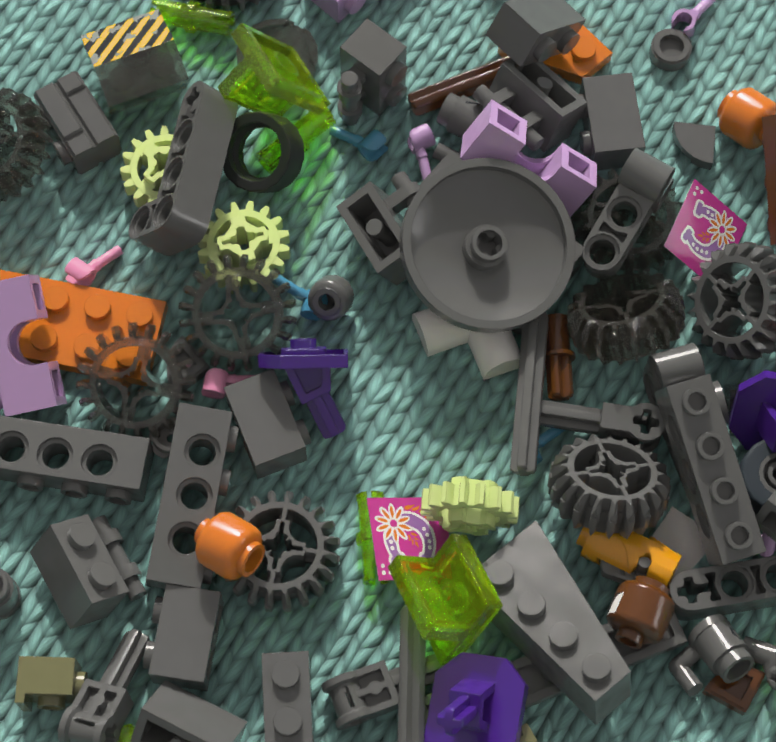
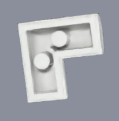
M429 308L413 313L412 320L427 357L468 343L483 380L519 368L520 350L511 330L499 333L474 332L446 322Z

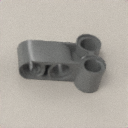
M638 148L632 151L617 180L619 184L584 242L582 248L583 262L590 275L599 279H607L614 276L620 270L653 212L656 213L665 201L674 183L672 178L675 172L674 167ZM623 209L630 210L637 219L628 227L618 226L612 220L613 215L617 211ZM603 246L610 248L615 254L614 259L610 263L599 265L591 260L590 255L594 249Z

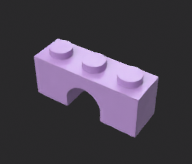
M491 100L463 134L460 159L494 158L510 161L527 168L550 185L563 202L571 217L597 188V163L564 143L553 154L545 158L535 159L524 155L521 149L526 145L527 121L494 100Z
M27 274L0 280V409H4V414L7 417L67 404L58 361L41 364L32 363L23 356L19 347V337L24 327L33 321L48 318L39 275Z

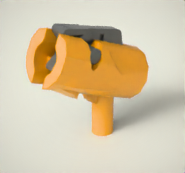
M583 526L576 542L577 545L583 547L581 557L600 565L601 576L618 583L634 580L636 576H646L661 582L668 588L682 558L681 554L672 551L655 537L650 536L647 538L635 532H631L628 539L623 538L619 533H613L610 539H608L605 533L597 531L590 536L589 529Z

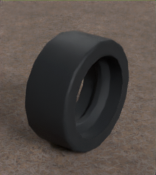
M263 111L246 112L235 119L223 167L224 173L236 187L246 191L257 193L278 192L291 185L299 175L304 161V142L297 127L287 118ZM266 127L276 133L280 141L281 156L278 166L273 173L267 177L259 178L248 172L244 163L243 149L246 139L253 130Z

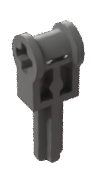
M542 400L540 426L594 434L599 439H606L608 434L613 439L620 441L627 437L629 444L634 446L639 445L640 441L644 442L645 453L653 452L658 447L661 435L665 430L659 407L651 403H640L632 407L603 402L602 408L598 409ZM638 424L646 425L648 434L641 433V428Z
M137 629L127 631L100 682L85 679L74 702L65 710L58 727L59 742H118L121 728L134 705L127 687L144 656L146 644L150 641L147 635Z
M446 649L425 657V686L433 684L435 672L454 658L450 650ZM385 660L363 668L337 675L321 685L323 693L329 694L338 719L335 722L337 730L355 727L370 719L398 709L399 667L388 670Z

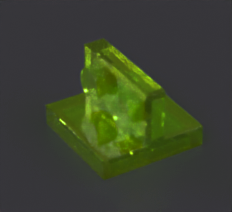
M242 22L231 33L245 58L232 69L230 74L217 87L224 99L238 103V105L254 112L263 111L283 116L294 104L319 116L330 105L327 97L293 47Z
M452 533L433 558L396 555L388 566L398 591L415 622L416 628L422 639L429 641L440 665L444 666L461 652H466L503 607L498 594L465 534Z

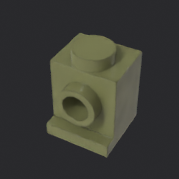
M19 656L15 704L22 711L32 712L33 702L37 703V708L51 711L65 710L66 703L72 704L85 679H88L87 672H81L82 667L76 658Z

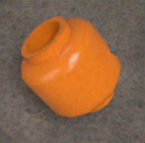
M751 87L743 88L739 91H731L722 100L717 111L720 131L746 149L759 148L762 145V117L776 115V102Z
M221 512L211 519H205L198 526L194 535L197 561L229 581L252 575L261 564L265 554L261 532L254 525L231 512Z

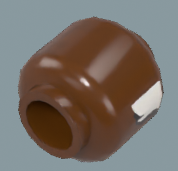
M636 576L634 580H627L619 585L606 616L608 624L617 632L615 635L616 640L628 647L640 649L642 644H656L663 639L675 611V604L669 596L670 591L667 586L646 576Z

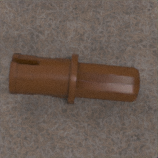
M554 313L548 315L549 326L545 361L547 392L551 401L563 402L568 401L574 395L572 362L576 359V354L571 350L570 317H567L566 314Z

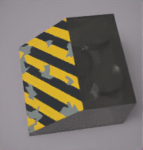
M159 9L80 36L109 115L188 87V75L174 38Z

